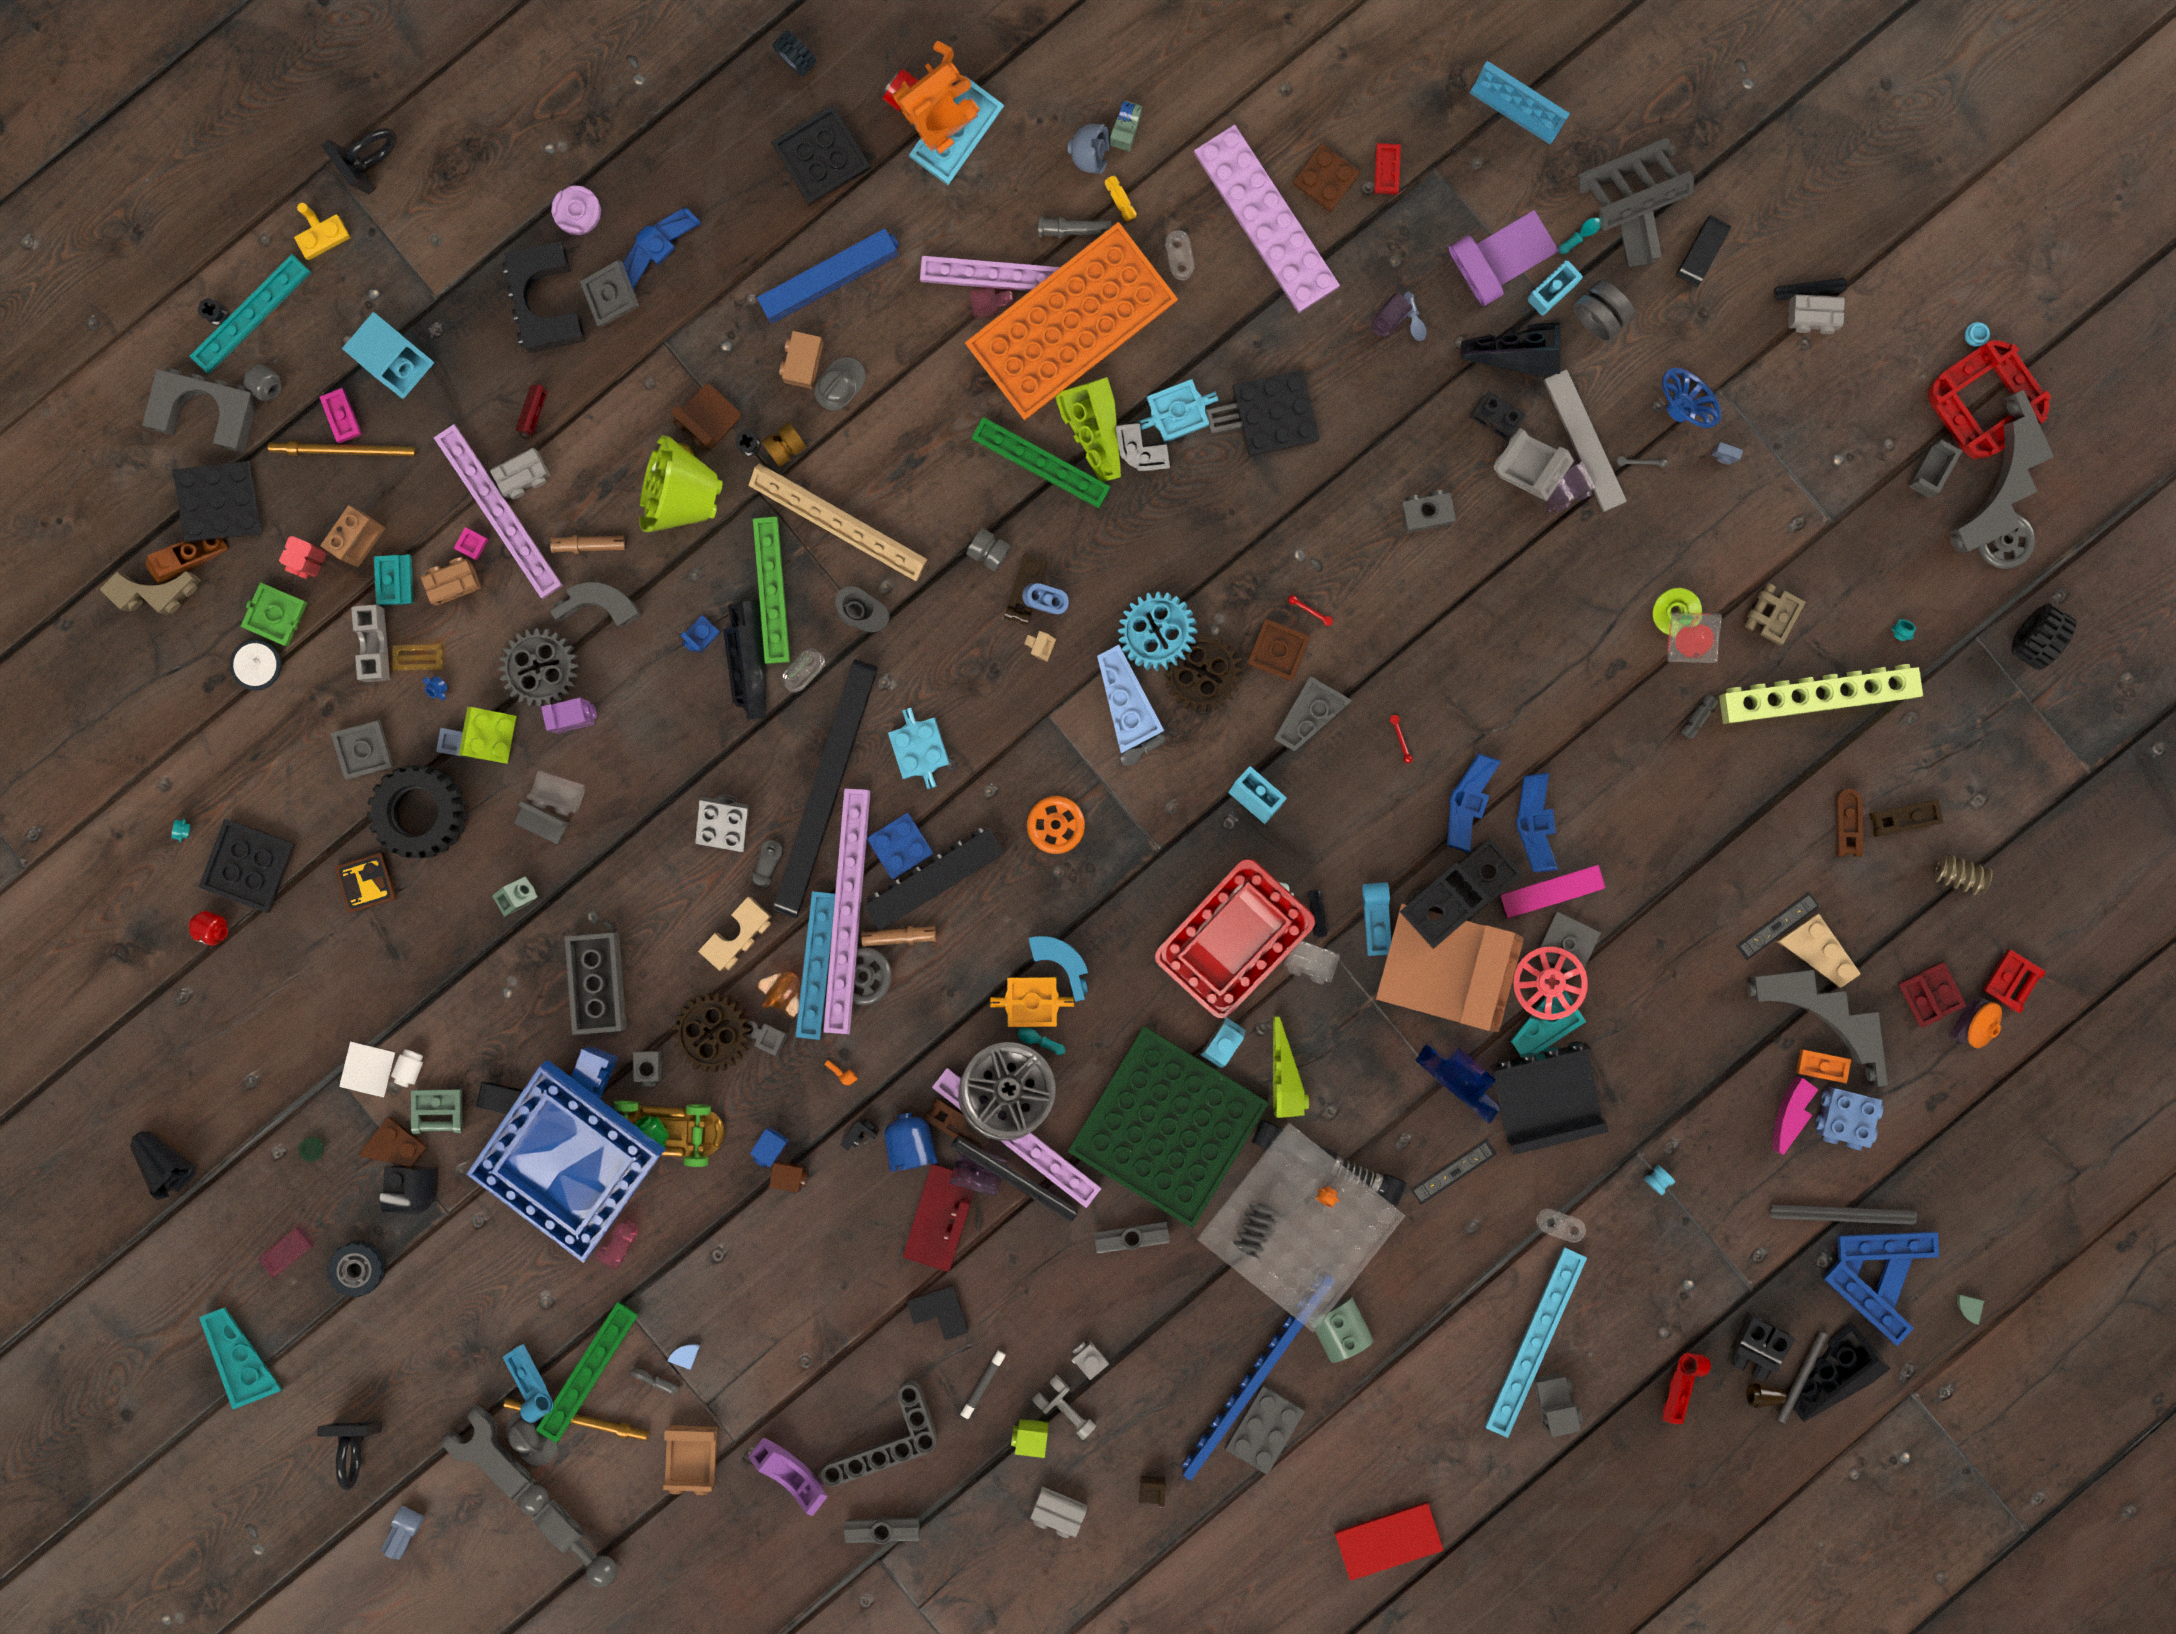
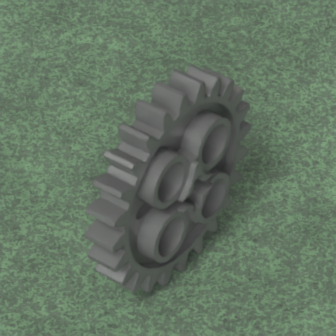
M535 628L534 635L528 629L525 630L526 637L516 634L517 642L508 641L512 648H503L507 657L499 658V660L505 662V666L498 668V670L505 672V675L501 676L500 680L508 681L504 689H513L510 696L516 697L520 695L518 702L524 703L527 699V704L531 707L535 701L538 707L543 706L544 701L548 705H553V698L561 702V693L569 695L566 689L567 686L575 687L571 682V678L579 677L573 673L574 669L580 668L579 665L572 662L578 658L577 655H570L574 647H565L568 640L566 638L559 640L560 634L556 632L551 636V632L548 629H545L543 635L539 628ZM550 646L552 655L544 659L542 651L545 647ZM527 654L529 661L526 665L521 666L519 658L521 655ZM556 660H559V664L545 666L540 668L541 673L532 670L521 676H519L518 674L520 671L537 668V663H540L542 665H548ZM557 669L559 678L557 681L551 682L549 674ZM530 677H534L536 680V684L532 689L526 687V681Z

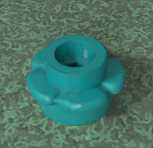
M1899 619L1896 625H1892L1891 629L1894 632L1895 638L1906 641L1914 638L1916 627L1908 620Z
M186 819L182 821L175 820L172 829V839H177L179 842H182L183 838L188 839L190 824H186Z

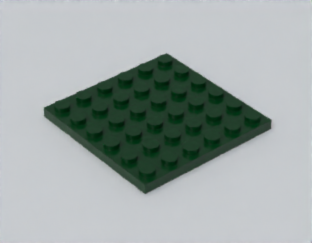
M1143 1026L1068 1149V1152L1184 1224L1194 1228L1269 1102Z

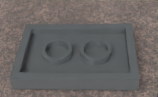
M1262 1384L1225 1446V1450L1268 1475L1305 1410Z

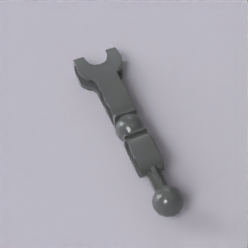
M474 1405L467 1414L468 1420L474 1427L473 1438L464 1439L456 1432H448L441 1438L443 1447L455 1460L463 1462L473 1461L513 1502L518 1499V1506L521 1512L527 1516H534L531 1521L535 1523L536 1527L559 1551L567 1553L571 1550L587 1567L586 1577L591 1585L598 1588L611 1585L617 1576V1566L614 1560L608 1556H597L581 1539L584 1536V1531L580 1525L554 1499L549 1502V1495L546 1489L540 1485H534L536 1480L532 1478L531 1474L498 1440L497 1421L483 1407Z

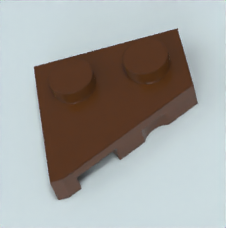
M388 1117L358 1155L412 1167L428 1146L392 1117Z

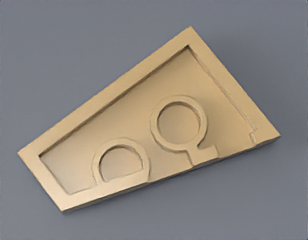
M1819 914L1813 915L1777 940L1779 944L1786 947L1838 988H1842L1860 975L1856 966Z

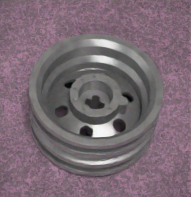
M1012 1042L994 1044L980 1051L965 1069L959 1084V1105L966 1121L978 1133L994 1140H1016L1034 1131L1050 1113L1055 1099L1054 1076L1045 1059L1030 1047ZM1008 1063H1014L1016 1065V1070L1014 1072H1009L1007 1070ZM985 1071L992 1072L993 1077L991 1080L984 1078ZM1027 1079L1034 1080L1035 1085L1033 1088L1026 1087L1025 1082ZM1007 1084L1008 1088L1012 1087L1014 1089L1011 1092V1096H1008L1007 1093H1002V1090L1005 1088L1004 1085ZM981 1095L987 1096L988 1102L986 1104L980 1103L979 1097ZM1023 1103H1027L1030 1105V1110L1028 1112H1023L1021 1110V1105ZM1000 1111H1003L1007 1114V1118L1005 1120H1000L998 1118V1113Z

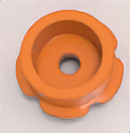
M1325 1186L1323 1189H1317L1316 1199L1320 1203L1330 1208H1333L1336 1202L1339 1203V1198L1336 1197L1338 1193L1328 1186Z

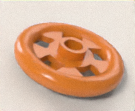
M1050 796L1040 800L1033 806L1027 818V831L1031 841L1040 850L1051 854H1061L1073 849L1082 839L1085 830V820L1081 809L1072 800L1062 796ZM1050 806H1056L1057 813L1047 815L1045 809ZM1067 810H1069L1074 817V819L1070 822H1067L1065 816L1062 815ZM1037 819H1044V830H1037ZM1058 820L1061 824L1060 828L1053 829L1051 827L1052 821ZM1067 828L1074 831L1069 840L1062 837ZM1047 834L1057 837L1055 844L1045 841Z

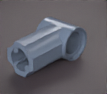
M402 1505L391 1523L393 1527L381 1549L384 1555L391 1559L400 1560L411 1538L419 1530L425 1516Z

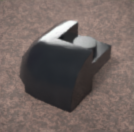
M420 1166L384 1167L383 1192H380L382 1213L410 1216L426 1211L436 1198L439 1168Z

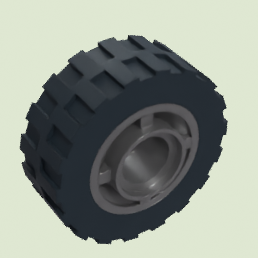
M354 1241L334 1252L327 1266V1278L330 1280L332 1288L337 1290V1293L343 1294L345 1297L353 1296V1298H357L372 1292L381 1284V1280L385 1276L386 1263H384L383 1254H380V1250L377 1247L375 1248L371 1243H364V1241ZM353 1263L360 1265L362 1270L360 1275H355L352 1272L351 1267Z

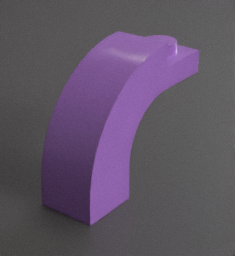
M763 1438L748 1456L758 1472L773 1478L783 1485L795 1497L806 1514L813 1516L828 1497L823 1491V1483L805 1464L776 1443Z

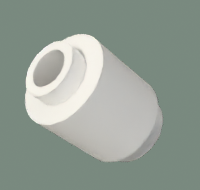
M404 1049L403 1054L399 1055L391 1077L395 1078L394 1083L404 1087H408L409 1084H415L423 1065L421 1061L423 1055Z

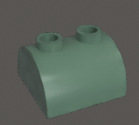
M1352 1295L1310 1315L1308 1318L1331 1363L1348 1359L1365 1350L1374 1342Z

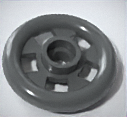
M2017 513L2015 514L2021 527L2017 528L2016 532L2013 530L2005 534L2010 538L2009 544L2004 542L2005 535H2002L1992 540L1998 549L1994 553L1989 550L1988 543L1977 547L1982 558L1994 567L2001 569L2018 567L2029 559L2034 550V530L2031 524ZM2019 537H2025L2024 548L2017 546ZM2013 551L2014 558L2005 559L2004 552Z
M858 947L856 958L863 957L864 964H860L855 968L854 989L855 986L864 988L863 996L853 993V1004L870 1005L883 998L889 990L892 980L891 967L885 956L879 951L869 947ZM874 961H876L881 968V970H879L877 973H875L874 969L870 966ZM863 972H866L868 975L865 981L861 979ZM875 979L881 982L876 991L870 988Z

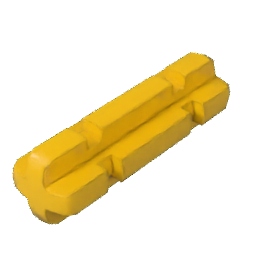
M1115 175L1105 180V186L1108 191H1111L1110 195L1119 211H1122L1121 215L1124 220L1129 222L1136 218L1137 213L1133 206H1130L1131 202L1122 186L1119 187L1120 182Z

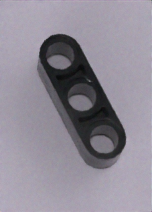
M1709 215L1678 269L1676 277L1697 288L1727 237L1731 225Z
M481 1082L476 1107L508 1114L523 1090L491 1082Z

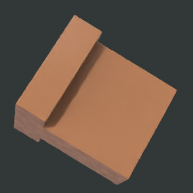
M1401 904L1400 911L1406 906L1405 904ZM1399 911L1376 1000L1487 1031L1499 1032L1524 938L1513 932L1466 921L1436 948L1432 949ZM1428 911V916L1433 921H1438L1443 916L1442 914Z

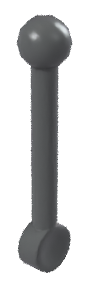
M1620 456L1616 461L1617 465L1621 467L1625 464L1659 465L1660 467L1668 465V461L1665 458L1659 460L1626 459L1624 456Z

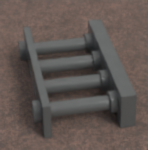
M1668 138L1653 142L1646 147L1593 169L1586 170L1578 175V192L1582 194L1591 190L1602 207L1600 208L1599 224L1603 231L1693 194L1694 176L1688 171L1678 175L1668 160L1670 145ZM1658 162L1669 180L1656 184L1645 167ZM1636 172L1647 189L1633 193L1623 176ZM1614 181L1624 198L1611 203L1601 185Z

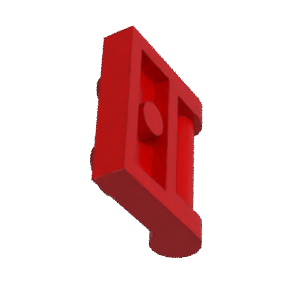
M2007 949L1982 991L2007 1006L2010 1010L2021 1014L2024 1009V1002L2039 978L2042 979L2046 972L2014 951ZM2029 971L2030 975L2014 1000L2011 999V995L2025 972Z

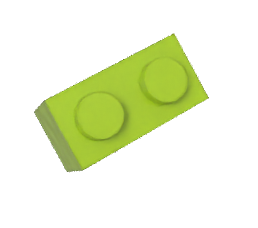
M1019 1419V1426L1014 1425L1011 1442V1446L1016 1447L1015 1454L1045 1458L1049 1422Z

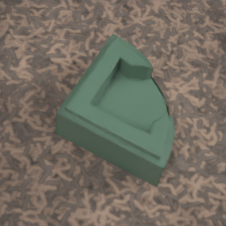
M1957 1294V1305L1963 1316L1970 1322L1979 1325L1984 1301Z

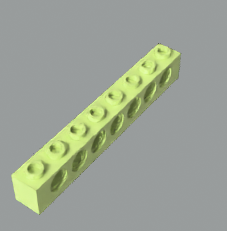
M1910 664L1895 666L1894 671L1887 672L1886 667L1870 669L1871 674L1862 675L1861 670L1847 672V677L1838 678L1837 674L1822 676L1823 680L1814 681L1813 677L1798 679L1799 684L1791 685L1789 680L1774 682L1775 687L1766 688L1765 684L1751 685V690L1741 691V687L1728 688L1725 694L1719 695L1723 724L1922 697L1923 691L1919 667L1910 668ZM1890 678L1895 679L1897 683L1895 690L1889 687L1888 681ZM1866 681L1872 684L1873 689L1871 693H1868L1864 688ZM1842 684L1848 687L1849 692L1847 696H1843L1840 692ZM1818 687L1822 688L1825 693L1822 700L1816 696ZM1794 690L1799 692L1801 696L1799 703L1794 702L1792 699V692ZM1769 694H1773L1776 697L1777 702L1775 706H1771L1768 703L1767 698ZM1745 697H1749L1752 700L1753 705L1750 710L1745 708L1743 704Z

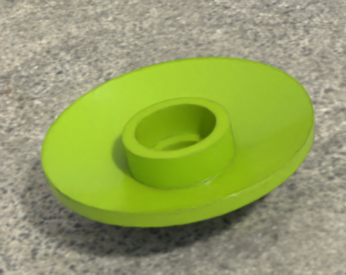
M1672 588L1663 592L1655 601L1652 610L1656 626L1663 633L1671 636H1676L1681 628L1691 626V623L1683 625L1675 619L1684 614L1692 616L1693 619L1695 616H1698V619L1694 622L1695 626L1699 623L1702 614L1700 600L1693 592L1685 588ZM1674 606H1678L1679 611L1675 614L1671 613V609Z

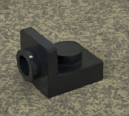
M858 1119L840 1145L847 1151L851 1146L856 1148L864 1138L861 1134L862 1131L875 1139L878 1135V1132L875 1130L877 1126L867 1119L864 1121Z

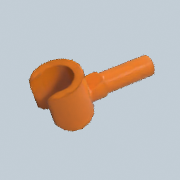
M829 1060L824 1064L845 1085H851L857 1080V1077L850 1069L843 1073Z

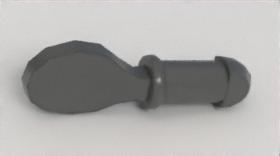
M1158 734L1148 742L1142 743L1141 748L1127 750L1120 758L1121 764L1127 767L1135 765L1139 762L1143 753L1148 754L1151 750L1163 745L1166 741V736Z
M635 1368L630 1370L631 1376L648 1382L652 1385V1388H658L673 1395L679 1391V1387L675 1383L660 1379L658 1376L654 1379L643 1369Z

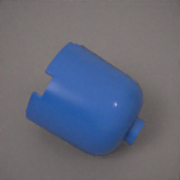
M911 1113L897 1115L896 1121L891 1122L886 1127L884 1137L890 1172L897 1171V1166L899 1171L922 1167V1165L929 1164L928 1160L930 1165L938 1163L930 1127L925 1119L912 1117Z

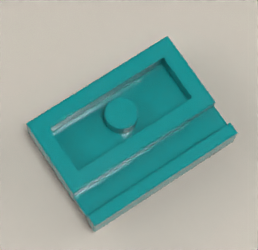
M374 556L376 605L414 604L412 556Z

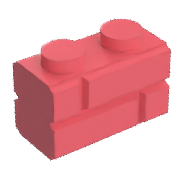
M289 537L285 545L286 550H283L279 559L281 564L286 565L285 571L307 579L308 575L318 576L321 569L320 563H323L327 554L326 550L296 537Z

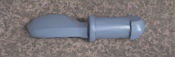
M1406 291L1403 294V301H1405L1408 311V318H1412L1411 334L1415 340L1422 341L1427 335L1426 327L1417 317L1420 313L1417 310L1414 295L1412 292Z

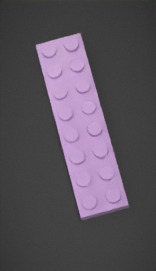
M1235 125L1194 150V154L1298 314L1340 287Z

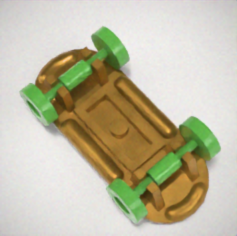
M614 1101L613 1109L632 1124H635L636 1121L647 1115L658 1117L669 1133V1137L665 1142L666 1150L661 1156L684 1157L685 1166H708L709 1157L707 1156L717 1151L723 1143L725 1135L722 1120L711 1111L710 1105L690 1104L686 1105V1108L638 1106L636 1101Z

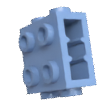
M1827 1086L1826 1091L1821 1096L1820 1102L1823 1105L1821 1114L1815 1120L1816 1134L1824 1136L1823 1141L1838 1144V1140L1847 1142L1846 1147L1857 1150H1862V1146L1871 1148L1872 1143L1877 1138V1121L1883 1114L1882 1100Z

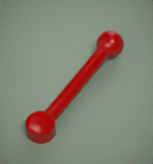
M1295 595L1288 597L1290 604H1296L1323 621L1325 626H1330L1333 623V619L1330 616H1323L1297 600Z
M1393 715L1390 717V723L1394 725L1404 753L1403 760L1409 764L1413 761V757L1408 753L1398 724L1400 719L1397 715Z

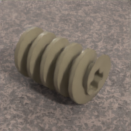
M1943 854L1936 865L1934 881L1939 882L1944 877L1943 884L1946 886L1952 880L1954 889H1957L1962 884L1963 892H1967L1972 887L1971 895H1976L1979 890H1981L1982 894H1985L1991 884L1993 871L1991 868L1983 869L1982 865L1979 864L1974 865L1971 861L1965 862L1963 858H1955L1954 855L1948 854L1946 856V854Z

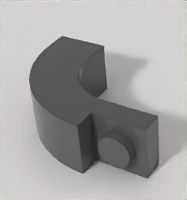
M595 582L577 584L566 589L570 599L564 598L554 605L555 608L550 611L555 620L561 622L584 607L592 605L601 606L609 612L616 625L620 628L626 627L642 616L633 601L625 594L609 585Z

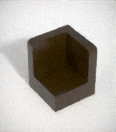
M1140 1476L1139 1503L1159 1504V1509H1164L1165 1477Z

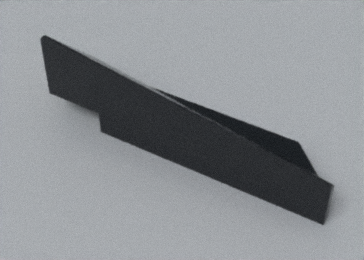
M742 601L728 605L732 628L723 629L732 700L737 707L744 708L748 720L762 719L766 717V673L760 601Z

